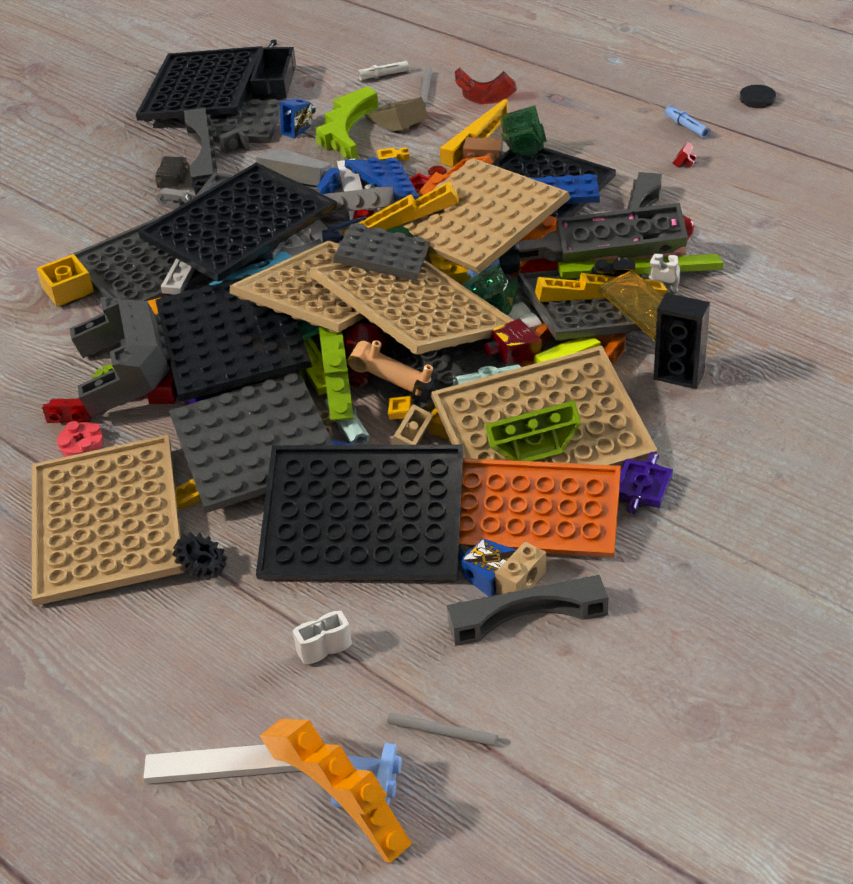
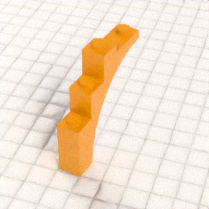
M280 719L259 735L274 759L284 761L308 775L345 809L366 834L385 862L391 863L412 844L384 800L387 794L373 772L355 769L340 745L324 744L310 720Z

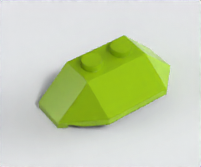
M573 400L484 424L491 449L511 461H535L563 453L574 433L579 428L581 420L576 402Z

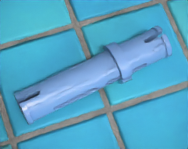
M672 105L665 109V116L673 119L677 125H683L701 136V138H706L710 134L709 127L689 117L685 111H680Z

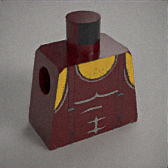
M519 318L492 330L491 342L484 344V351L487 356L497 354L506 364L534 360V355L539 354L541 351L542 340Z

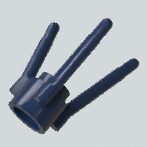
M367 217L353 219L335 226H327V230H322L323 243L326 241L340 243L344 235H339V231L335 230L367 220Z

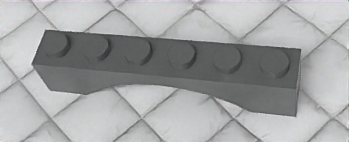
M205 108L184 111L188 136L193 138L202 147L198 157L190 165L192 182L211 177L214 172L217 173L210 115H206Z
M638 173L637 179L633 181V190H631L628 209L649 207L659 201L662 174Z
M600 575L450 604L447 605L448 623L454 644L457 646L481 641L500 624L524 615L557 613L582 620L608 615L609 597Z

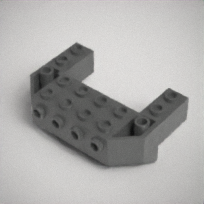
M107 296L101 297L104 313L70 328L71 340L82 358L93 356L107 347H113L121 342V347L110 351L114 370L77 386L79 399L91 418L96 415H102L114 407L124 405L134 398L146 395L154 390L170 370L169 360L171 357L167 349L168 345L164 337L161 317L159 314H154L148 301Z

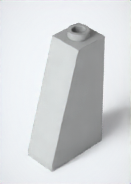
M281 148L256 156L257 163L298 183L315 186L319 184L332 165Z

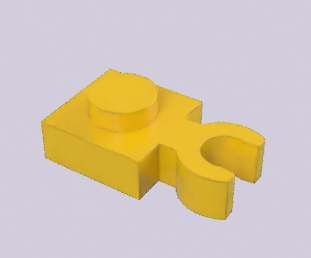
M395 147L377 150L379 160H386L387 158H396L401 161L410 160L408 147H403L399 150H395Z

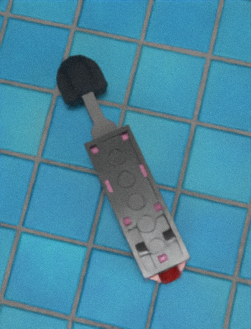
M680 203L557 218L556 231L549 232L544 238L518 241L498 258L500 260V274L518 272L520 261L542 258L551 262H578L601 259L613 260L617 258L653 257L654 254H663V257L669 255L683 256L687 241L694 233V224L692 219L682 214Z

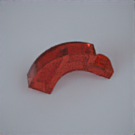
M460 67L455 71V82L462 88L463 96L474 103H498L503 99L509 98L517 91L516 82L504 71L494 80L484 83L473 80Z

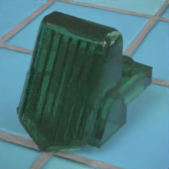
M536 105L499 116L503 132H501L502 139L506 142L512 153L518 156H535L543 149L547 139L543 124H540Z
M500 264L462 283L465 288L507 316L512 311L518 283L516 280L508 282Z

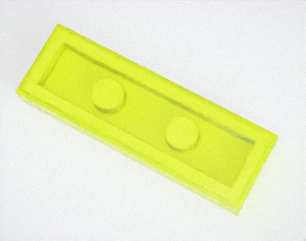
M592 336L574 338L534 355V362L540 363L599 347L601 342Z

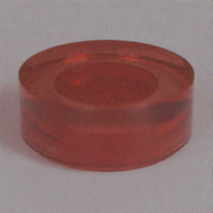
M433 166L428 170V177L431 178L435 172L444 175L447 170L443 166Z

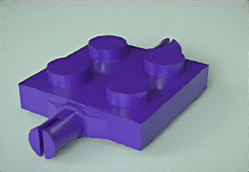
M650 452L647 461L626 459L620 476L619 499L630 501L626 508L628 513L632 511V514H635L639 504L656 508L661 507L673 476V469L656 464L659 458L656 452L654 456V452Z

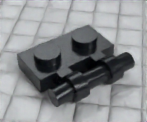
M617 258L613 263H607L605 259H601L595 263L590 273L629 277L636 269L635 260Z

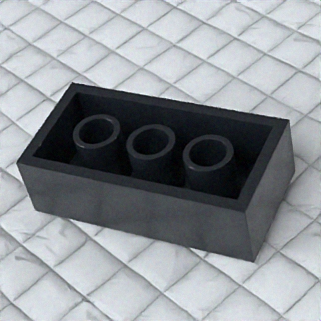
M665 293L657 308L653 380L692 389L698 388L705 371L710 302Z

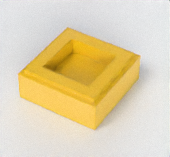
M412 396L389 398V420L405 418L413 405Z

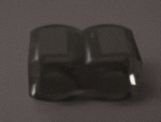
M164 156L162 158L161 165L157 169L155 176L157 188L180 189L181 185L185 183L186 174L190 171V164L187 162L186 157Z

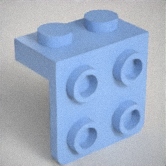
M385 743L381 759L347 755L355 769L373 772L387 794L384 800L389 806L390 800L395 797L396 774H400L402 757L397 755L396 744ZM331 796V803H332V805H333L334 807L343 808V807Z

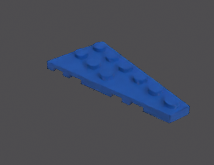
M374 157L368 158V160H345V168H352L354 174H361V178L372 186L393 187L394 201L397 202L410 194L415 200L419 198L400 160L396 158L379 160Z

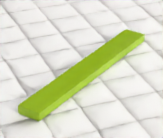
M718 254L678 256L680 272L721 270L724 265ZM668 256L663 257L664 263L670 262ZM652 257L628 259L635 260L636 269L631 275L651 274L652 267L650 266V261ZM615 259L606 261L607 263H613ZM598 260L560 262L557 265V270L562 279L580 278L581 273L591 274V269Z

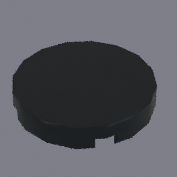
M749 85L740 91V101L745 102L746 106L752 108H764L766 104L772 105L776 99V92L771 87L765 85Z

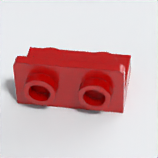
M79 398L50 399L49 404H43L42 409L47 423L91 422V416Z

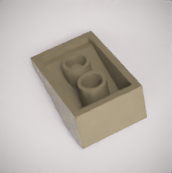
M422 97L389 103L365 114V117L390 131L399 130L402 133L410 130L409 126L411 125L414 127L422 124V120L428 118V114Z

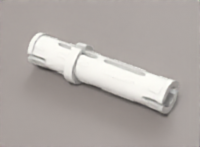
M407 61L382 66L372 65L371 68L358 69V77L361 81L369 78L378 79L380 76L400 72H408L409 65Z

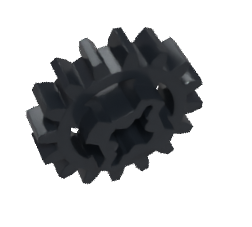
M189 532L188 536L183 534L173 547L172 556L176 557L174 561L176 564L182 565L180 570H187L190 577L193 574L197 575L198 580H201L203 576L207 580H211L212 576L217 578L225 568V561L227 560V557L223 555L225 550L218 549L217 547L219 543L212 542L209 536L206 539L203 538L201 533H198L197 536L192 532Z

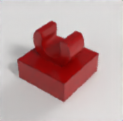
M687 142L678 152L673 161L675 166L679 167L684 163L690 168L693 165L697 156L691 152L693 148L691 143Z

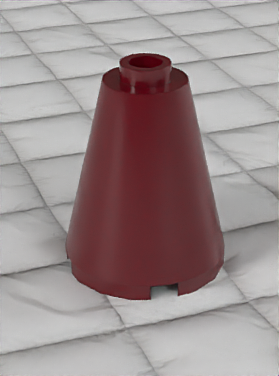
M357 323L355 327L350 328L349 326L346 329L345 356L349 383L353 387L366 385L372 376L367 371L364 373L356 372L348 365L347 359L358 342L366 341L372 344L373 341L378 340L381 342L380 353L382 354L388 345V335L385 333L384 336L380 333V328L377 326Z

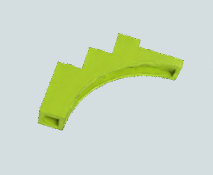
M366 86L333 99L332 111L324 114V125L316 127L315 140L317 144L325 150L333 148L348 160H358L357 145L350 139L348 133L360 118L379 108L377 92Z
M319 326L331 422L352 420L354 417L342 331L334 333L330 332L327 328Z

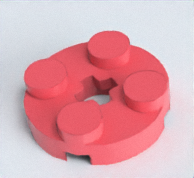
M69 422L57 437L59 450L64 457L99 450L104 443L100 426L97 423Z

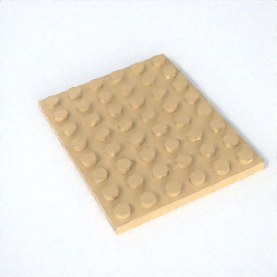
M472 158L466 161L459 170L454 171L444 182L436 186L438 188L450 181L458 193V204L394 228L402 226L408 228L414 237H422L426 241H430V252L480 274L571 197L568 191Z
M331 241L319 244L230 285V294L238 296L239 299L250 300L258 306L272 308L275 312L286 313L294 319L308 321L311 325L322 326L334 333L341 332L345 328L366 318L309 276L310 267L336 263L333 262L334 255L340 244Z
M424 261L417 281L340 263L310 267L309 276L330 290L331 293L337 295L357 312L364 315L385 333L391 335L397 342L406 346L414 354H423L424 352L440 350L450 346L454 347L463 343L490 339L494 328L514 321L427 261Z
M602 346L431 392V398L452 445H464V458L508 460L490 448L484 424L573 400L576 402L581 424L564 452L532 462L624 466L626 459L641 461L648 459L650 452H654L653 456L655 452H658Z
M169 434L32 464V601L35 606L184 573V571L180 570L182 565L176 564L174 562L176 557L172 556L173 547L177 540L181 538Z

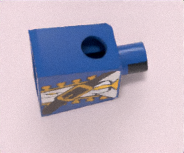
M299 98L281 101V134L296 138L310 128L312 125V114L316 112L315 106L311 102Z
M487 539L480 540L473 548L462 544L459 547V559L462 560L463 577L488 597L494 596L496 594L495 572L511 557L516 549Z

